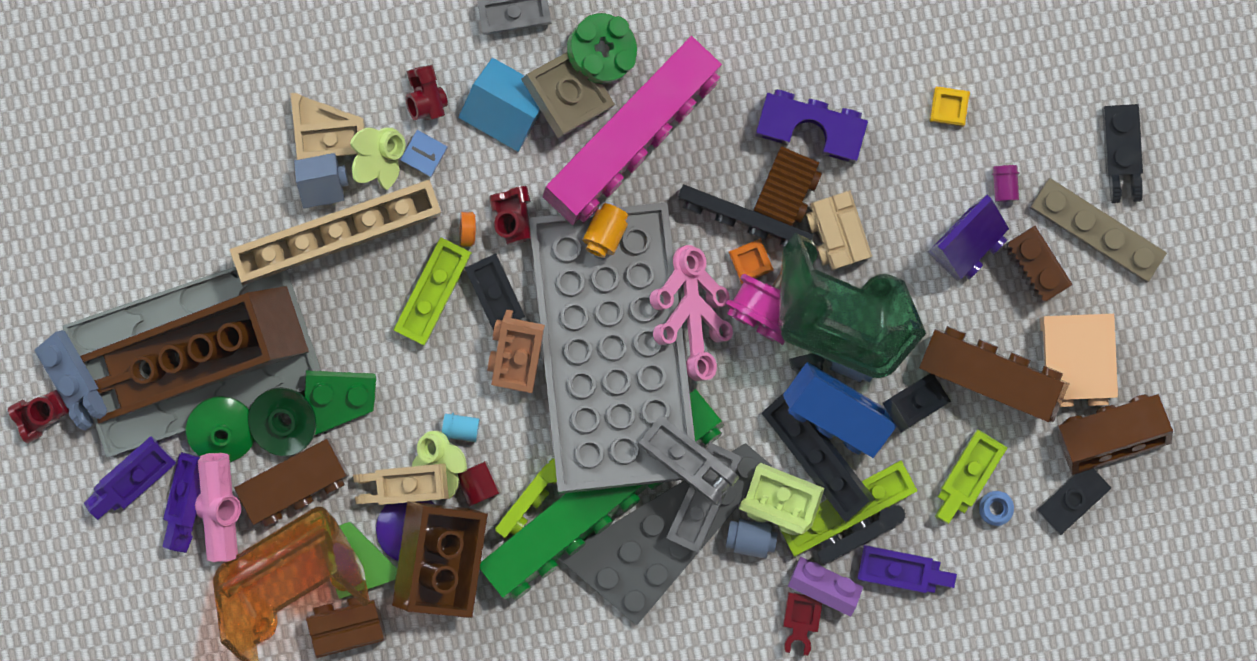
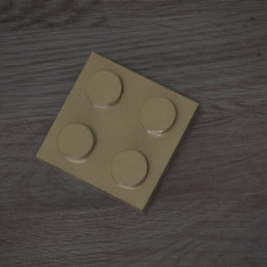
M567 52L521 78L558 138L606 112L615 105L603 84H596L587 80L588 77L584 76L581 71L577 72L572 67Z

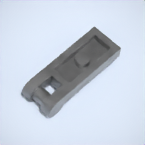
M663 416L657 419L639 442L643 449L715 505H718L724 498L722 493L729 485L733 486L739 479V476ZM710 469L718 475L711 485L703 480Z

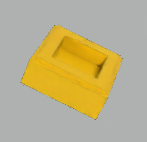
M935 86L929 122L964 127L970 91Z

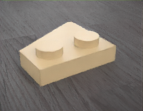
M290 93L297 160L335 153L336 157L358 154L351 147L350 143L353 136L365 128L363 118L309 99L298 93Z

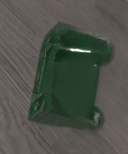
M795 233L782 251L778 327L783 339L792 345L869 377L884 378L891 375L927 334L905 281L889 274H878L869 279L860 289L816 270L812 265L818 255L814 242Z

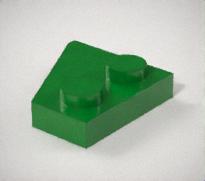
M306 370L304 397L309 401L316 415L317 426L315 435L373 412L376 374Z

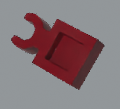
M788 592L783 627L792 628V634L785 639V652L790 653L791 644L795 640H800L804 643L803 655H809L811 642L807 637L808 631L818 632L822 609L821 602L804 594Z

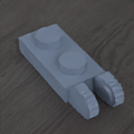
M64 330L56 331L35 348L34 351L69 409L70 418L74 421L76 427L86 431L94 423L92 416L93 418L100 419L106 415V412H108L106 404L103 403L104 401L97 391L99 389L67 333Z

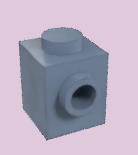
M335 153L294 161L296 184L303 209L344 201L343 187L349 186L346 167L345 165H338Z

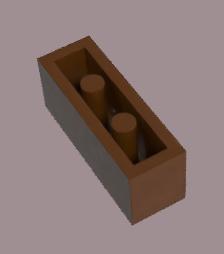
M1146 394L1139 395L1131 399L1128 404L1118 407L1108 405L1097 410L1096 414L1083 418L1082 416H1073L1066 419L1061 425H1058V440L1072 475L1172 444L1173 429L1159 394L1150 397Z
M327 438L234 487L252 524L255 525L262 522L264 527H267L282 519L281 511L292 505L295 511L314 502L311 495L323 489L327 495L343 487L345 484L342 479L349 476V473L331 439Z

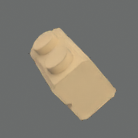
M851 191L810 203L809 208L811 212L805 213L811 233L818 231L822 245L816 246L822 266L829 264L830 270L834 271L872 257Z

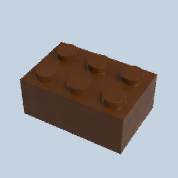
M407 501L392 606L407 612L472 618L488 513L471 508Z

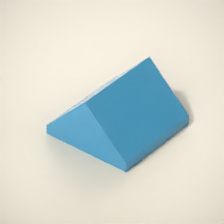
M492 57L474 82L458 118L519 152L539 118L541 110L521 80L524 75Z

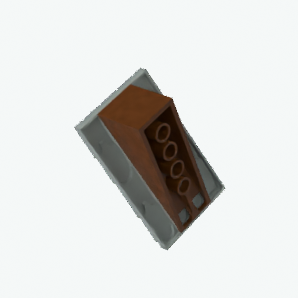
M236 267L62 326L99 389L97 391L102 397L103 403L106 404V410L108 411L106 415L100 419L93 418L106 458L136 449L150 436L159 441L185 432L186 423L191 411L206 399L217 396L231 397L242 402L250 410L252 403L263 392L272 388L283 387L300 393L304 391L306 370L321 371L287 270L242 286Z

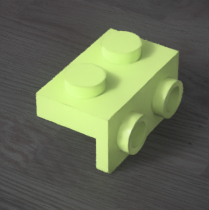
M760 463L756 466L747 497L741 501L739 509L747 512V516L759 522L770 521L779 525V529L791 535L804 534L813 525L825 488Z

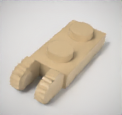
M446 464L375 470V473L353 475L354 483L363 484L376 481L377 494L372 495L368 493L355 496V504L378 502V505L406 503L407 501L417 502L449 498Z

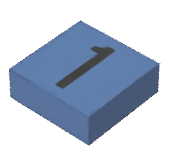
M417 130L400 160L432 177L448 146Z

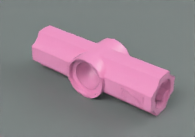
M208 453L200 456L198 460L201 493L196 499L195 510L204 523L207 560L211 562H228L236 559V555H238L235 522L241 514V504L232 493L229 455L225 453Z

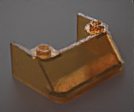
M324 507L311 509L237 554L236 559L224 562L215 572L213 586L220 642L240 661H259L257 645L274 635L278 623L277 612L331 580L332 585L337 590H347L364 607L370 604L364 567L337 521Z

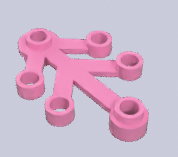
M686 245L676 250L673 256L674 271L665 285L660 289L652 291L650 294V304L654 309H668L673 305L675 293L682 284L684 285V297L667 322L659 324L654 328L653 337L659 345L674 343L677 339L678 330L687 319L690 357L686 361L687 375L694 381H704L715 376L717 363L710 353L704 352L701 319L710 327L709 335L714 342L720 343L730 340L733 335L731 324L723 321L712 309L726 306L725 303L729 299V292L725 287L719 286L705 271L706 257L699 248ZM698 284L706 291V302L699 295ZM716 292L719 295V302L716 299ZM660 294H661V295L663 296V298H664V303H663V304H662L661 301H660ZM720 327L722 328V331H723V335H722V336H721L720 333H719V328H720ZM664 329L667 332V339L663 335Z

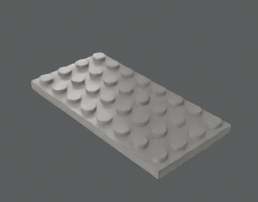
M667 202L619 207L629 215L626 220L628 226L614 255L606 254L605 258L588 252L586 250L587 244L582 241L594 214L585 223L579 219L573 226L561 214L529 218L540 324L545 325L542 346L559 494L683 480L639 445L641 439L660 416H663L695 441L682 326L677 332L676 341L672 344L659 345L653 337L654 328L659 324L666 323L679 304L678 291L674 295L673 305L668 309L656 310L650 304L651 292L662 288L674 271V255ZM660 294V301H661V303L663 304V303H664V298H663V296ZM664 329L663 335L667 339V332Z

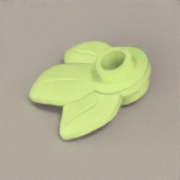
M385 127L379 131L374 128H364L353 136L350 143L351 147L358 153L352 164L353 179L358 183H367L377 178L381 187L388 190L395 183L399 175L398 159L405 151V139L394 128Z
M429 431L417 443L418 455L413 460L412 467L446 464L448 499H450L458 488V473L467 471L466 458L459 447L449 443L444 433Z

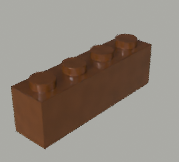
M947 326L945 331L934 330L919 369L1046 422H1054L1070 384L1061 380L1063 373L1047 366H1043L1042 371L1029 366L1030 359L1012 352L1009 358L996 353L998 346L981 339L978 340L976 345L964 340L966 333Z

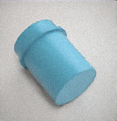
M445 413L442 433L446 435L448 440L456 439L476 442L480 418Z

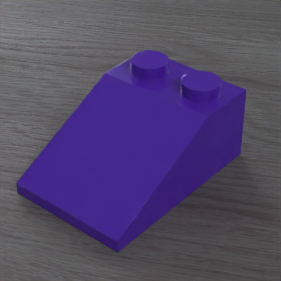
M985 195L963 214L928 253L957 281L961 280L964 276L970 280L983 266L979 260L988 251L994 255L1005 244L1007 239L1003 235L1009 230V227L993 200L988 195Z

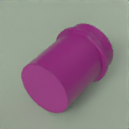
M1017 165L993 167L992 176L994 177L995 202L1019 200L1018 175L1020 172H1018Z

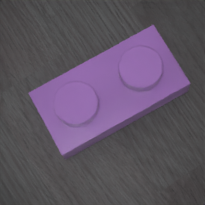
M801 556L788 584V587L850 617L857 607L863 586L853 582L851 579L842 577L822 567L820 564L811 562Z

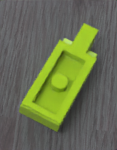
M976 429L940 488L941 491L937 497L944 502L935 517L945 524H949L957 510L965 514L967 509L973 506L1008 447Z

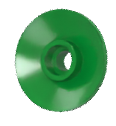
M225 396L212 397L199 403L191 411L186 423V436L192 450L198 456L208 453H225L229 455L230 462L244 456L254 443V438L248 424V407L234 398ZM218 430H224L228 435L223 439H219L214 434Z

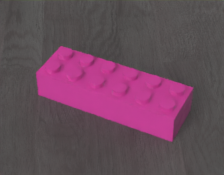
M691 35L546 185L543 198L572 226L579 219L585 223L598 209L597 206L600 204L598 199L603 194L609 198L622 184L621 181L624 179L622 174L626 170L633 173L643 163L646 155L649 153L646 149L650 145L656 149L667 138L670 130L673 128L670 124L674 120L680 124L691 113L694 105L697 103L694 99L698 95L704 99L715 88L721 78L717 73L722 64Z

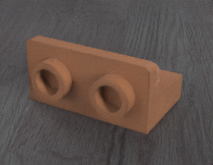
M506 309L503 320H496L493 332V340L498 341L497 352L491 351L487 371L493 372L491 385L533 393L545 325L513 319V311Z

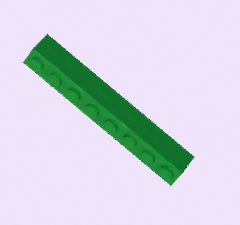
M695 389L690 393L695 442L699 445L704 443L705 446H708L710 442L713 443L722 435L720 429L725 425ZM663 482L566 493L481 561L480 570L502 598L507 601L512 597L514 600H518L531 589L529 585L531 581L539 575L541 578H545L559 566L556 561L562 555L567 553L569 556L577 553L586 544L583 539L593 531L596 534L604 531L613 523L611 517L621 509L623 512H627L640 501L638 497L640 493L648 487L654 490Z

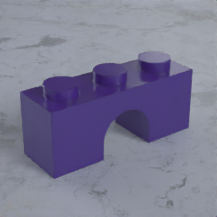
M775 89L774 94H766L755 133L756 137L789 145L793 130L798 125L812 123L822 130L825 137L821 155L853 164L857 162L868 120L861 119V112L842 108L841 113L829 110L828 103L815 99H808V103L794 100L795 94Z

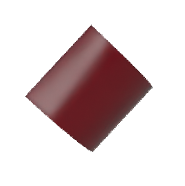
M487 461L477 464L463 473H458L459 486L469 507L501 493Z

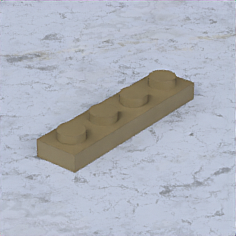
M1048 178L1030 206V209L1146 283L1150 281L1167 254L1166 251L1051 178Z

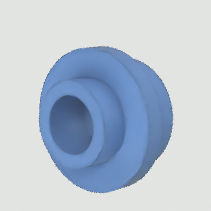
M991 491L982 497L979 503V513L986 523L1000 526L1012 518L1014 504L1006 493ZM995 501L1002 505V511L998 515H993L990 511V505Z

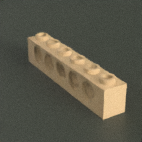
M429 179L229 250L243 286L434 219L441 215V210Z

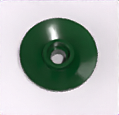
M278 387L263 392L252 403L248 415L249 429L254 440L261 448L274 455L291 456L303 451L311 443L316 432L317 422L313 407L303 395L289 388ZM282 413L289 415L291 424L283 422L281 418Z

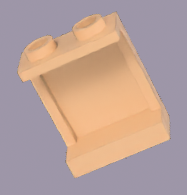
M1114 313L1040 317V331H1043L1044 365L1063 373L1061 380L1070 383L1060 407L1074 406L1075 399H1087L1088 406L1109 405L1108 398H1118Z

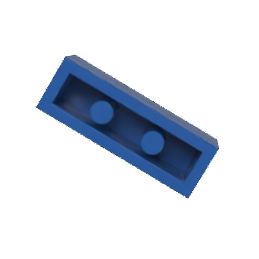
M808 362L783 394L789 407L788 412L795 419L801 422L808 420L814 423L816 429L830 439L834 436L844 441L843 444L849 450L858 455L863 452L874 458L897 427L883 406Z

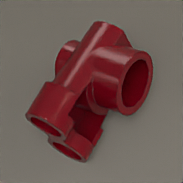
M433 64L406 71L410 85L414 89V92L407 94L405 99L410 116L414 120L424 118V121L444 116L443 108L447 107L448 100L443 88L437 87V77Z
M515 187L506 192L490 195L492 212H497L494 228L499 236L505 238L506 244L516 245L531 240L527 204L531 201L528 187Z
M57 390L34 398L29 402L22 399L8 407L11 419L16 423L22 440L27 444L43 435L42 430L69 412ZM47 404L50 408V413L46 409Z

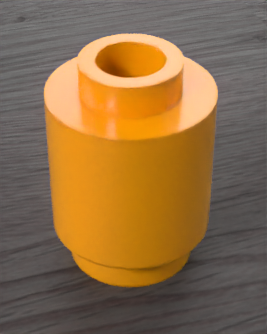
M603 203L601 209L596 210L582 239L587 244L586 250L601 258H605L606 254L614 255L628 226L626 220L629 215L614 205Z

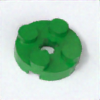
M596 13L587 16L576 25L567 41V54L572 67L577 72L581 71L584 76L588 77L587 80L596 84H609L622 78L635 66L637 43L628 22L624 18L606 13ZM600 40L609 46L607 57H603L601 51L595 50V46L600 43Z

